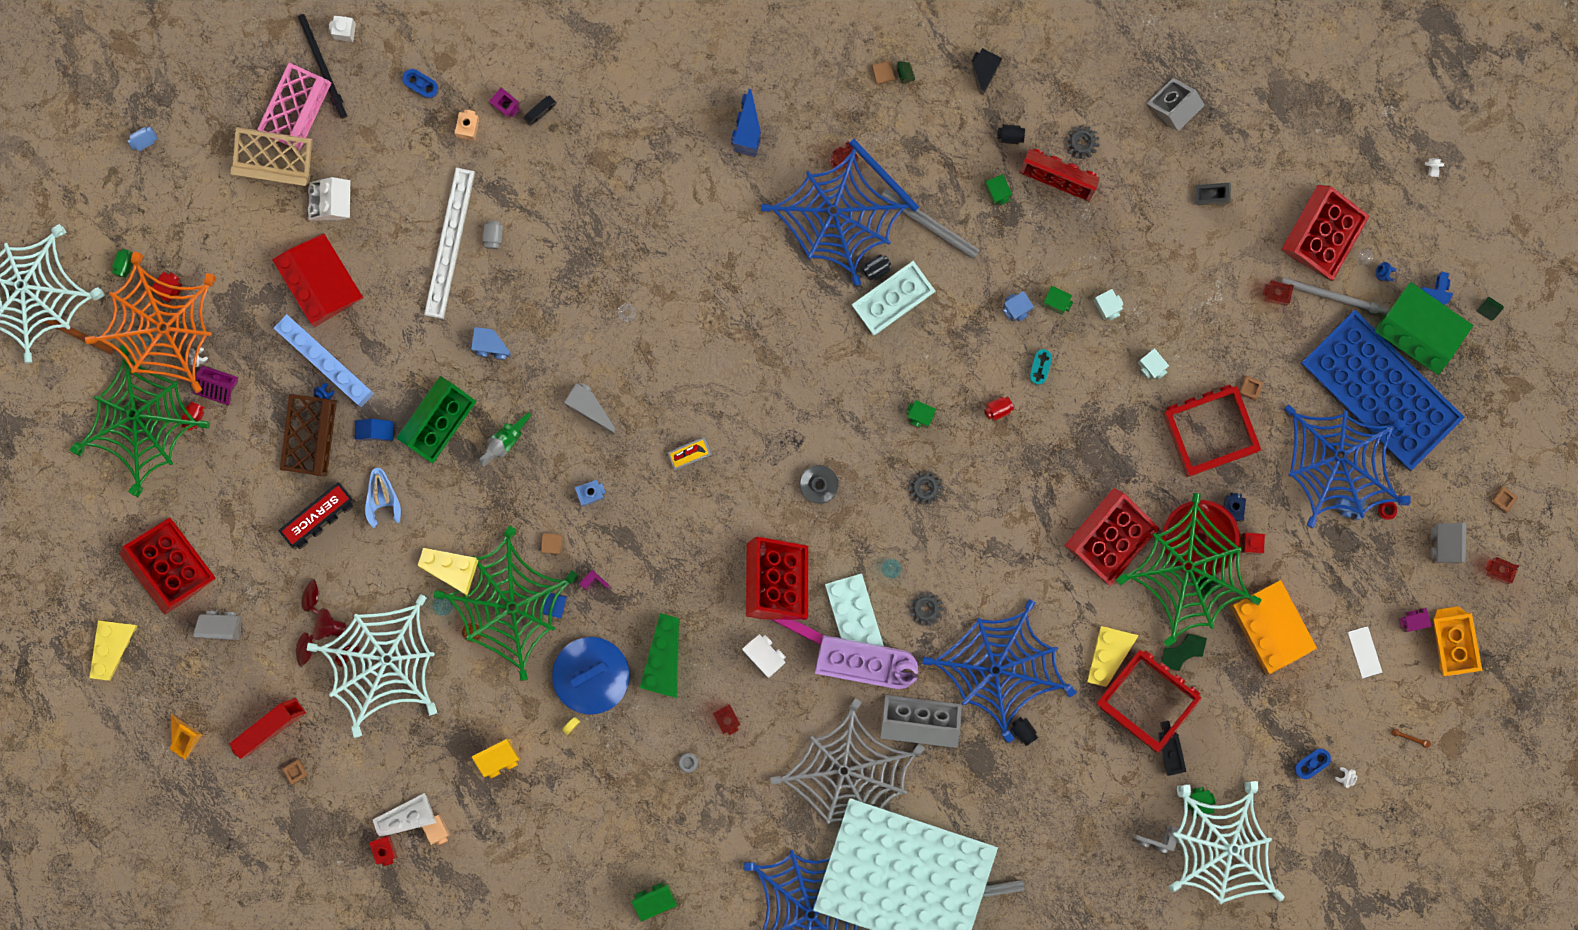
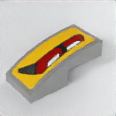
M706 437L668 452L674 470H679L713 455Z

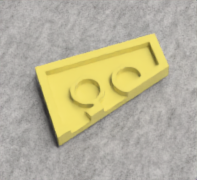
M423 548L418 567L467 596L478 559Z
M98 621L89 678L111 680L138 625Z
M1100 626L1087 683L1107 687L1139 635Z

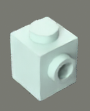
M1113 289L1095 297L1093 300L1103 320L1108 318L1110 321L1120 316L1119 313L1123 310L1122 299L1119 295H1115Z
M1155 348L1138 362L1142 368V374L1147 379L1150 377L1153 380L1157 377L1159 380L1168 373L1165 369L1169 365Z

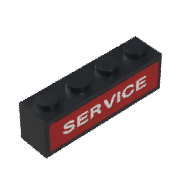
M337 482L278 531L293 549L296 550L298 548L300 550L309 543L308 539L312 536L317 537L324 531L322 529L324 526L338 520L337 516L340 513H346L352 509L355 500L340 482Z

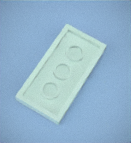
M912 261L851 306L872 335L875 336L936 291L916 263Z
M862 573L825 584L840 637L842 639L884 646Z

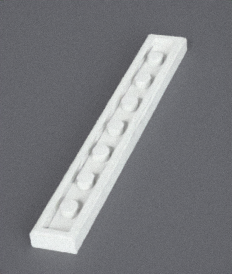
M461 168L455 169L425 308V316L444 319L475 171Z

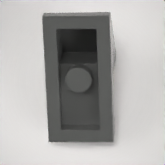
M1231 183L1195 185L1196 205L1216 204L1222 207L1230 203Z

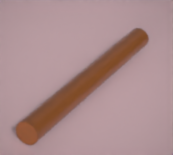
M57 320L44 321V323L50 326L61 324ZM65 327L56 328L84 342L85 337L89 336L72 327L70 329ZM101 341L90 344L111 355L115 350Z

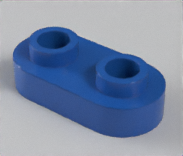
M409 69L403 74L405 86L424 98L431 99L438 94L439 88L437 83L415 69ZM412 77L416 78V81L414 83L410 82V79ZM432 87V91L426 92V88Z
M1325 749L1314 750L1296 763L1295 774L1301 779L1313 777L1330 764V753ZM1318 755H1322L1323 760L1321 762L1317 761ZM1302 766L1307 767L1306 773L1301 771Z

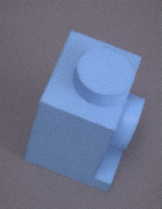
M597 480L575 487L582 507L603 500V494L606 493L602 482L598 483ZM591 488L594 489V494L588 495L587 491Z
M1336 498L1334 505L1351 506L1358 510L1356 503L1348 499ZM1362 501V502L1360 503L1362 509H1364V505H1365V502H1366V501ZM1334 508L1336 509L1335 511L1340 512L1341 516L1347 518L1354 516L1353 520L1355 521L1361 519L1359 513L1350 509Z

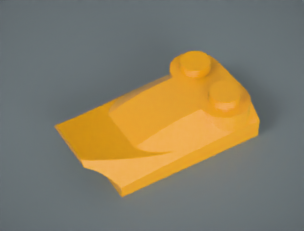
M1460 606L1437 609L1436 615L1433 618L1440 660L1439 669L1442 672V677L1482 671L1472 613L1464 611Z

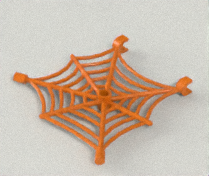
M133 251L131 257L133 269L129 279L116 292H109L114 305L111 323L101 336L85 337L86 344H93L101 341L111 346L126 360L131 368V373H150L179 378L192 382L193 390L195 393L202 391L199 382L195 381L197 356L206 336H211V332L206 331L203 321V301L209 286L212 287L214 285L216 276L206 273L204 285L196 287L169 285L157 280L142 269L140 264L143 255ZM137 268L140 275L139 282L125 298H120L117 294L127 287ZM144 275L168 288L199 290L193 295L170 296L149 286ZM143 283L145 287L144 293L131 305L126 300ZM151 291L169 299H191L185 305L172 306L163 304L153 298ZM148 294L150 301L140 311L135 306ZM202 294L199 316L203 331H198L194 324L193 308L195 300ZM117 300L122 304L123 320L119 329L114 334L106 335L116 319ZM156 303L162 307L181 309L177 313H167L159 311ZM152 304L155 312L148 316L144 311ZM190 305V321L193 330L187 329L185 312ZM125 306H127L132 312L131 322L125 333H119L126 321L127 312ZM136 312L140 315V325L137 331L130 332ZM161 314L173 317L166 323L163 321ZM181 314L184 329L179 328V316ZM156 315L159 322L154 320L152 317ZM143 318H145L147 321V325L144 330H141L143 326ZM175 320L176 328L170 326ZM150 322L156 325L157 328L148 329ZM163 326H166L165 331H162ZM171 331H172V332H175V333L173 334V337H171V335H170V332H171ZM152 332H159L155 338L151 334ZM178 332L185 333L177 348L174 342ZM140 334H147L152 342L148 348ZM163 334L166 335L171 345L157 343V341ZM193 334L188 343L184 361L180 351L187 335ZM136 335L142 342L145 350L143 354H141L130 336ZM196 335H203L194 355L191 373L188 368L190 347ZM120 337H126L139 355L138 361L133 351ZM115 338L124 345L135 362L134 367L119 348L106 340ZM154 346H165L172 348L176 355L150 351ZM147 355L170 356L178 358L183 368L171 364L143 360ZM140 364L170 367L186 372L189 378L167 372L137 368Z

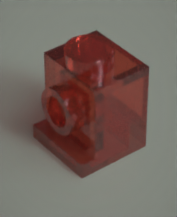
M849 141L845 143V148L839 147L832 152L833 155L828 159L832 168L841 164L852 152L853 148L849 145ZM855 154L856 162L858 161V155H857V154ZM848 161L841 168L837 169V171L840 172L841 170L845 169L847 167Z
M1271 280L1264 286V301L1283 306L1289 305L1294 285ZM1275 289H1280L1281 294L1277 295Z
M1495 557L1487 563L1486 576L1505 584H1512L1519 565ZM1500 566L1505 568L1504 573L1500 572Z
M730 704L713 713L723 734L728 733V735L739 731L738 726L741 724ZM726 717L731 718L729 725L724 723Z

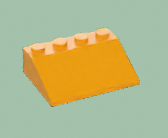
M1281 580L1251 595L1262 599L1259 606L1251 603L1247 598L1230 606L1265 675L1271 674L1317 649Z

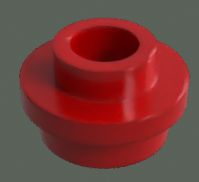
M1394 502L1381 503L1378 507L1379 516L1385 520L1393 519L1397 515L1398 509ZM1385 507L1390 508L1389 514L1384 512Z

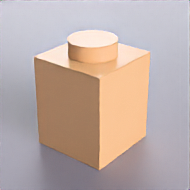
M440 814L435 816L436 823L422 826L431 845L436 843L439 846L447 842L446 837L450 836Z

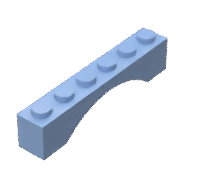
M287 314L274 327L279 334L357 405L362 407L372 397L374 393Z

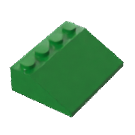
M1410 281L1377 324L1375 332L1439 375L1474 325Z

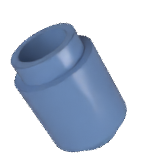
M149 126L130 134L128 142L133 150L137 149L140 152L154 144L158 137L152 127Z

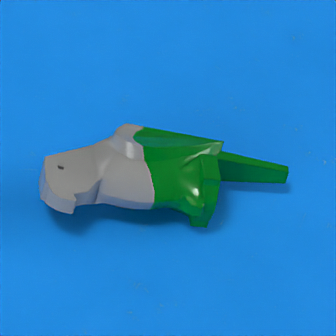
M528 412L514 425L506 423L501 430L488 440L487 451L479 458L478 462L485 467L494 458L503 457L521 436L520 430L531 417V414Z

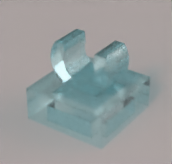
M156 332L151 333L153 337L156 336ZM140 334L148 347L152 342L150 337ZM135 336V344L143 347L142 342Z

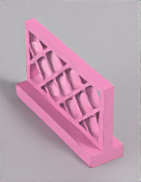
M288 63L257 130L265 131L266 124L273 121L275 130L270 131L271 133L281 134L280 131L289 128L290 136L306 138L332 82L292 63ZM292 69L298 71L300 78L293 81L290 80L289 75ZM310 77L316 79L312 87H306L305 79ZM301 81L303 90L295 93L292 85ZM289 86L291 95L283 98L281 92L283 88ZM305 94L307 100L305 104L299 106L296 97ZM293 99L295 108L287 110L284 102ZM281 103L283 112L275 115L273 109L275 105ZM297 111L299 117L297 121L291 123L288 114ZM285 116L287 125L279 128L276 119ZM278 140L279 142L289 146V144L285 140ZM298 142L294 146L300 151L303 143Z

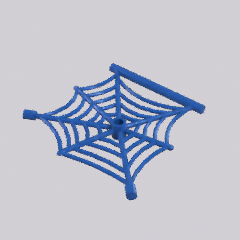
M853 138L849 142L853 150L841 164L823 173L811 174L807 171V178L791 196L774 206H771V204H761V211L771 212L773 210L783 220L802 246L808 259H826L841 265L852 273L853 277L851 278L854 286L861 284L859 275H856V268L865 252L883 243L891 244V241L888 239L894 220L906 208H911L915 212L919 206ZM856 152L906 204L892 202L869 186L857 166ZM848 161L846 170L838 177L819 183L814 179V177L824 176L836 171ZM852 162L865 186L877 197L891 205L880 206L860 191L851 172ZM848 174L857 192L874 206H864L851 195L846 184ZM843 177L841 183L831 189L822 190L820 188L821 185L830 184ZM808 180H811L813 185L802 199L789 207L780 206L795 197L804 188ZM814 188L817 189L818 192L806 207H795L802 203ZM839 188L837 193L829 197H826V195L824 194L827 192H832ZM843 188H845L851 200L860 207L850 206L842 193ZM821 195L823 198L822 203L817 208H809L818 196ZM836 197L834 204L832 205L829 200ZM840 197L848 208H839L837 206ZM826 203L829 208H821V207H823L824 204ZM832 207L837 209L836 214L830 213ZM890 209H900L888 225L886 238L879 235L882 221ZM777 210L785 211L796 222L812 246L810 252H808L793 227ZM873 210L868 219L867 227L860 224L864 212ZM885 210L879 220L876 232L870 230L871 220L876 211ZM789 211H800L805 216L817 236L814 244L806 230ZM854 211H861L858 222L852 219ZM805 212H812L819 220L822 227L820 233H818L813 222ZM816 212H828L829 216L825 223H823L821 217ZM841 212H849V217ZM838 216L846 220L841 225ZM832 217H834L835 224H829ZM849 222L852 223V225L848 226L842 232V227ZM855 226L862 229L853 234L847 242L845 241L844 235L849 229ZM828 227L837 228L839 235L824 234ZM865 231L871 234L859 240L849 253L848 245L854 237ZM823 237L840 238L842 245L820 242ZM875 237L881 240L865 248L857 258L855 265H853L851 257L860 243ZM828 245L844 248L845 254L836 250L817 248V246ZM814 252L838 254L847 258L849 267L836 259L813 254Z

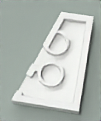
M423 793L373 819V823L379 837L434 824L436 820L428 797Z

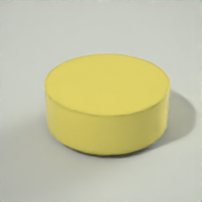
M573 717L563 727L562 731L568 735L580 721Z

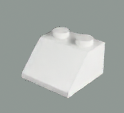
M759 634L742 650L769 679L786 663L784 661L786 657L779 649L775 651L770 646L772 642L766 635L762 637Z

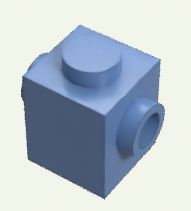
M1023 291L1018 295L1013 293L1005 299L1006 302L1003 305L1004 309L1002 311L1007 319L1011 318L1013 322L1015 320L1020 322L1029 316L1027 313L1034 306Z

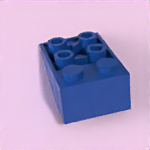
M748 89V93L743 94L741 109L743 111L738 112L736 127L738 128L733 130L731 145L734 146L735 152L756 157L761 140V131L752 90Z

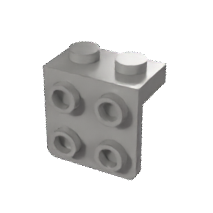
M1169 825L1167 826L1162 843L1135 834L1132 835V838L1136 839L1135 843L1149 847L1150 844L1155 845V850L1168 853V850L1174 851L1175 845L1180 843L1178 838L1173 836V833H1177L1179 828Z

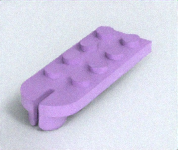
M823 635L814 672L815 674L904 689L917 680L918 665L915 657L905 650ZM909 669L912 670L914 673L901 670Z

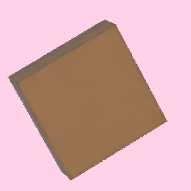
M891 61L872 65L877 85L895 80Z
M1246 375L1239 392L1241 395L1256 401L1264 382Z
M1502 486L1490 502L1503 512L1508 513L1518 497Z
M543 533L541 553L561 554L562 535Z
M300 759L281 768L290 785L309 776Z

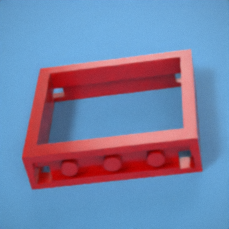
M1231 384L1221 387V391L1214 394L1213 391L1202 394L1203 398L1196 400L1193 397L1185 400V404L1179 407L1177 404L1166 407L1167 411L1163 413L1187 478L1261 451L1237 386L1231 387ZM1232 394L1252 446L1192 467L1173 415Z
M1139 650L1096 704L1097 707L1159 754L1200 703L1202 697L1199 696L1201 693L1193 686L1187 687L1182 677L1177 674L1173 676L1169 673L1170 669L1165 664L1155 662L1153 660L1155 657L1151 653H1148L1146 650L1144 652ZM1140 661H1143L1193 700L1159 743L1107 703Z

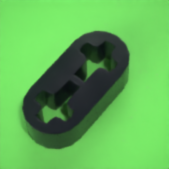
M549 95L533 107L523 119L529 126H532L553 109L557 102Z

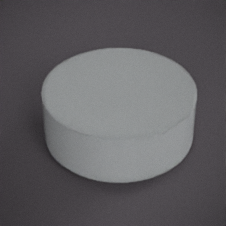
M686 753L680 757L679 767L684 772H693L698 767V759L694 754Z

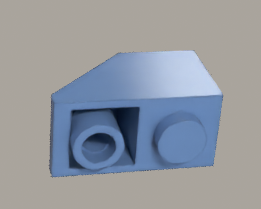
M474 328L471 350L476 353V356L487 357V354L495 355L494 358L506 360V357L511 358V352L494 330Z

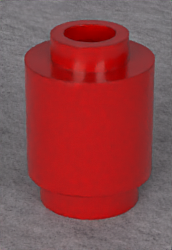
M1008 396L1005 398L1000 397L986 404L984 412L989 420L997 421L1011 414L1014 406Z
M190 401V404L186 405L185 409L195 421H199L204 415L205 407ZM183 412L181 419L190 420ZM182 424V425H181V427H183V428H186L187 426H189L188 424ZM195 425L188 430L192 431L193 428L197 429L198 426Z

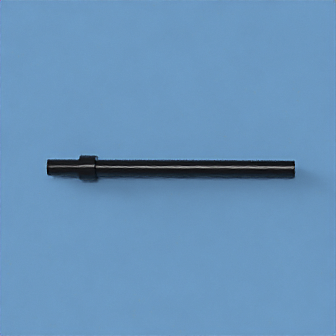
M301 14L298 16V19L324 79L332 82L329 88L332 105L336 107L340 119L346 118L347 113L342 104L343 99L336 90L305 14Z

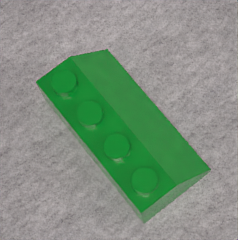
M439 376L396 439L433 464L477 401L450 381Z

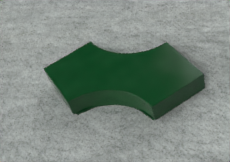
M1187 634L1185 640L1179 646L1164 648L1161 662L1169 669L1180 671L1182 664L1189 658L1203 657L1207 638Z

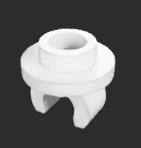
M1429 158V162H1425V165L1429 166L1428 175L1439 177V167L1444 166L1441 159Z
M193 348L190 349L188 354V363L192 366L196 352ZM200 348L199 353H202L204 348ZM198 355L196 367L199 364L205 363L208 358H200Z
M1341 767L1340 770L1345 773V777H1336L1335 779L1340 783H1344L1346 788L1354 786L1357 780L1356 771L1353 769L1348 771Z

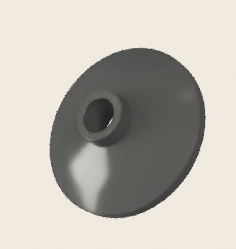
M822 465L812 466L807 469L800 481V488L804 497L817 504L830 501L836 495L839 485L838 478L833 470ZM822 482L823 487L818 489L815 484Z

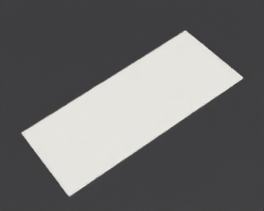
M1368 626L1348 632L1362 678L1382 673Z

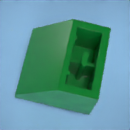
M661 882L652 886V891L646 893V890H643L634 895L631 903L641 922L678 905L669 883L664 885Z

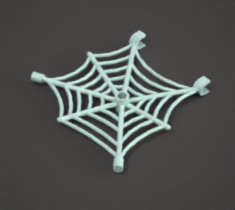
M60 224L53 227L51 230L52 234L37 244L27 247H9L5 243V248L0 252V256L5 252L8 255V258L0 264V268L9 260L11 262V265L0 274V277L12 268L15 273L7 280L0 279V284L5 290L7 298L3 305L0 298V317L12 319L23 324V330L7 321L0 320V323L13 327L24 334L25 344L10 331L0 327V330L17 340L25 349L24 363H32V353H30L29 348L34 340L43 332L60 327L70 329L69 322L79 306L92 298L93 300H98L105 296L99 287L93 289L90 293L84 291L64 272L58 260L55 246V237L57 238L67 233ZM48 241L42 251L33 255L12 256L10 251L32 249ZM51 243L55 261L60 272L79 291L68 290L52 272L48 248ZM44 255L46 256L49 273L62 289L54 288L45 279L40 262ZM38 256L36 261L28 264H16L14 259L23 260ZM32 265L31 269L19 272L17 269V267H28ZM37 266L43 282L48 287H41L35 275ZM27 273L24 280H22L20 275ZM31 275L33 276V280L37 286L29 285L27 283ZM5 284L14 286L16 288L15 292L10 297L8 289L6 288ZM29 289L37 290L36 295L32 293ZM40 291L49 292L43 301L38 298ZM19 292L21 294V300L15 298L19 294ZM53 292L60 293L54 300L51 308H49L45 304L49 296ZM25 293H27L32 298H29L25 301ZM64 294L72 295L57 315L53 311L57 301ZM77 295L87 297L74 307L66 322L61 318L63 311L72 299ZM12 301H16L21 304L22 310L7 306ZM30 301H36V302H37V303H35V304H31L30 306H28V307L26 308V304L29 303ZM41 305L45 309L34 313L27 319L26 312L32 307ZM4 310L18 312L22 314L23 321L13 316L2 314ZM46 312L53 316L38 320L28 330L27 323L35 316ZM47 320H58L61 323L60 325H52L42 329L29 343L28 335L39 323Z
M422 594L419 595L415 602L416 605L386 613L355 614V618L349 627L332 642L322 647L312 643L307 645V651H322L329 659L334 669L335 678L333 691L329 693V696L338 698L349 710L353 720L351 730L354 738L362 736L359 725L365 718L378 709L399 702L426 704L429 716L437 713L434 702L431 703L425 686L426 666L429 657L434 656L435 653L429 651L421 632L419 620L420 606H423L427 599ZM413 609L409 616L390 621L363 623L360 619L388 616ZM415 614L418 634L427 653H419L414 643L412 619ZM407 620L403 628L396 631L370 632L366 627ZM355 622H358L354 633L338 649L327 648L343 638L351 630ZM408 626L411 644L416 654L410 653L403 636ZM362 627L363 630L348 651L342 650L356 636L359 628ZM364 633H366L368 637L364 646L358 653L352 652ZM399 633L396 639L387 642L376 641L373 637ZM371 640L374 645L373 651L370 654H363ZM400 640H402L408 655L401 656L397 645ZM394 643L388 653H384L379 646ZM376 650H378L381 656H375L373 654L376 652ZM395 650L397 656L392 657V654ZM327 652L335 653L340 658L344 667L343 684L337 689V668ZM340 654L348 656L353 668V678L347 683V666ZM352 656L359 657L362 663V673L356 676V666ZM385 656L390 658L389 663L384 662L383 658ZM426 657L422 669L424 695L417 689L415 678L416 667L419 658ZM363 658H367L369 666L367 670H365V662ZM416 658L413 666L412 684L408 679V666L410 659ZM371 659L379 660L380 662L372 666ZM407 659L404 675L401 671L402 660ZM399 660L398 668L392 663V661ZM388 665L395 671L383 674L385 667ZM381 666V668H380V670H379L378 673L375 672V671H373V670H375V669H377L378 667ZM369 673L377 676L373 684L366 677ZM390 675L400 676L403 679L390 680L378 685L380 678ZM363 678L371 687L369 695L356 681ZM404 683L412 689L390 690L372 698L377 689L387 684ZM351 684L359 688L365 696L366 701L363 707L356 696L347 689ZM345 690L357 703L361 711L357 721L351 707L337 694L340 691ZM406 692L416 694L422 699L392 700L375 707L365 714L370 703L391 693Z
M1258 781L1244 782L1245 791L1248 795L1234 803L1221 806L1208 805L1191 799L1189 797L1191 793L1190 785L1177 786L1178 796L1183 797L1184 817L1178 832H1174L1173 836L1178 838L1183 847L1185 868L1182 879L1169 885L1171 892L1180 889L1182 884L1191 885L1209 892L1219 901V904L1258 893H1272L1278 901L1284 899L1285 896L1278 889H1275L1268 866V845L1272 838H1267L1264 835L1254 813L1253 795L1258 791ZM1246 800L1244 807L1226 816L1205 814L1197 807L1199 805L1212 809H1223L1235 806ZM1188 801L1194 808L1189 832L1187 835L1180 833L1186 822ZM1249 804L1253 821L1263 837L1262 840L1256 838L1249 825L1247 817ZM1242 812L1240 819L1231 825H1215L1208 819H1227ZM1198 813L1202 818L1198 836L1195 838L1190 835ZM1244 818H1245L1246 826H1247V828H1248V830H1249L1251 836H1252L1253 839L1255 840L1254 842H1250V840L1248 839V837H1247L1246 834H1245V831H1244V828H1243V825H1242V824H1243V821H1244ZM1204 823L1210 827L1206 840L1200 839ZM1237 825L1235 831L1227 834H1220L1216 829H1227ZM1240 830L1242 831L1243 837L1245 838L1247 844H1243L1240 836ZM1212 831L1217 836L1214 843L1209 842ZM1234 835L1231 844H1229L1224 838ZM1182 839L1189 842L1194 854V867L1192 873L1186 876L1188 854ZM1219 840H1221L1224 845H1220L1217 843L1219 842ZM1192 841L1198 843L1201 852V867L1197 870V853ZM1264 843L1265 867L1269 883L1264 879L1260 867V844ZM1202 844L1207 845L1210 852V861L1205 865V854ZM1256 845V859L1259 873L1253 868L1252 862L1253 846ZM1211 847H1214L1216 858L1214 859ZM1250 847L1248 863L1244 858V849ZM1218 849H1222L1223 853L1219 855ZM1225 856H1228L1227 863L1222 859ZM1232 856H1235L1242 864H1235L1230 867ZM1217 861L1222 862L1226 867L1225 873L1215 866L1214 863ZM1211 866L1217 870L1223 877V883L1206 869ZM1246 866L1250 870L1228 877L1229 871L1236 867ZM1202 871L1208 874L1220 884L1221 890L1213 882L1198 874ZM1254 874L1260 880V882L1239 884L1226 889L1227 881L1240 876ZM1193 877L1202 879L1213 886L1220 893V897L1202 885L1187 881ZM1250 885H1265L1268 888L1266 890L1244 892L1224 899L1225 892Z

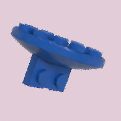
M597 637L580 638L564 647L557 656L552 671L553 686L559 699L570 709L590 715L606 712L616 706L624 697L630 680L629 666L620 649L611 642Z

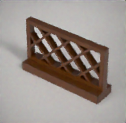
M289 394L280 470L315 476L328 475L337 400ZM294 398L300 399L305 405L299 411L293 406ZM315 401L321 402L320 411L316 414L310 407ZM307 408L312 417L304 422L299 414ZM295 417H297L302 424L296 430H294L291 426V421ZM315 419L318 423V430L312 433L307 425ZM303 428L310 435L304 441L297 434ZM295 436L300 444L292 450L289 445V439ZM310 439H313L316 443V448L312 452L305 445ZM300 447H303L308 454L302 460L295 454V451ZM292 455L297 464L293 467H286L287 458ZM309 457L314 462L313 470H307L303 465V462Z

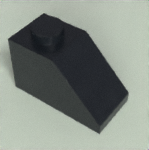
M984 48L981 49L980 53L976 51L971 61L974 63L972 70L981 95H984L1002 61L1001 57Z

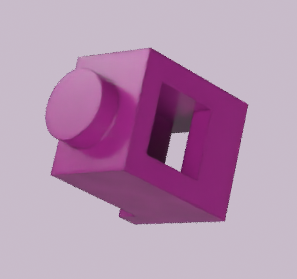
M502 87L489 100L490 105L507 119L510 116L514 117L520 110L518 107L520 105L519 101ZM505 103L510 104L507 109L503 108Z
M1427 608L1419 609V613L1417 610L1406 612V617L1399 618L1401 629H1404L1405 632L1431 627Z

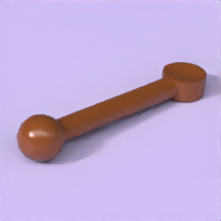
M1398 729L1392 731L1393 736L1404 737L1422 744L1425 748H1429L1431 745L1428 740L1417 739L1399 732Z

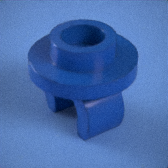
M1383 262L1376 268V278L1381 281H1393L1394 279L1389 275L1391 272H1396V268L1391 267V264L1388 262Z
M325 383L321 388L316 387L314 389L313 396L331 399L335 391L326 393L325 389L328 384Z

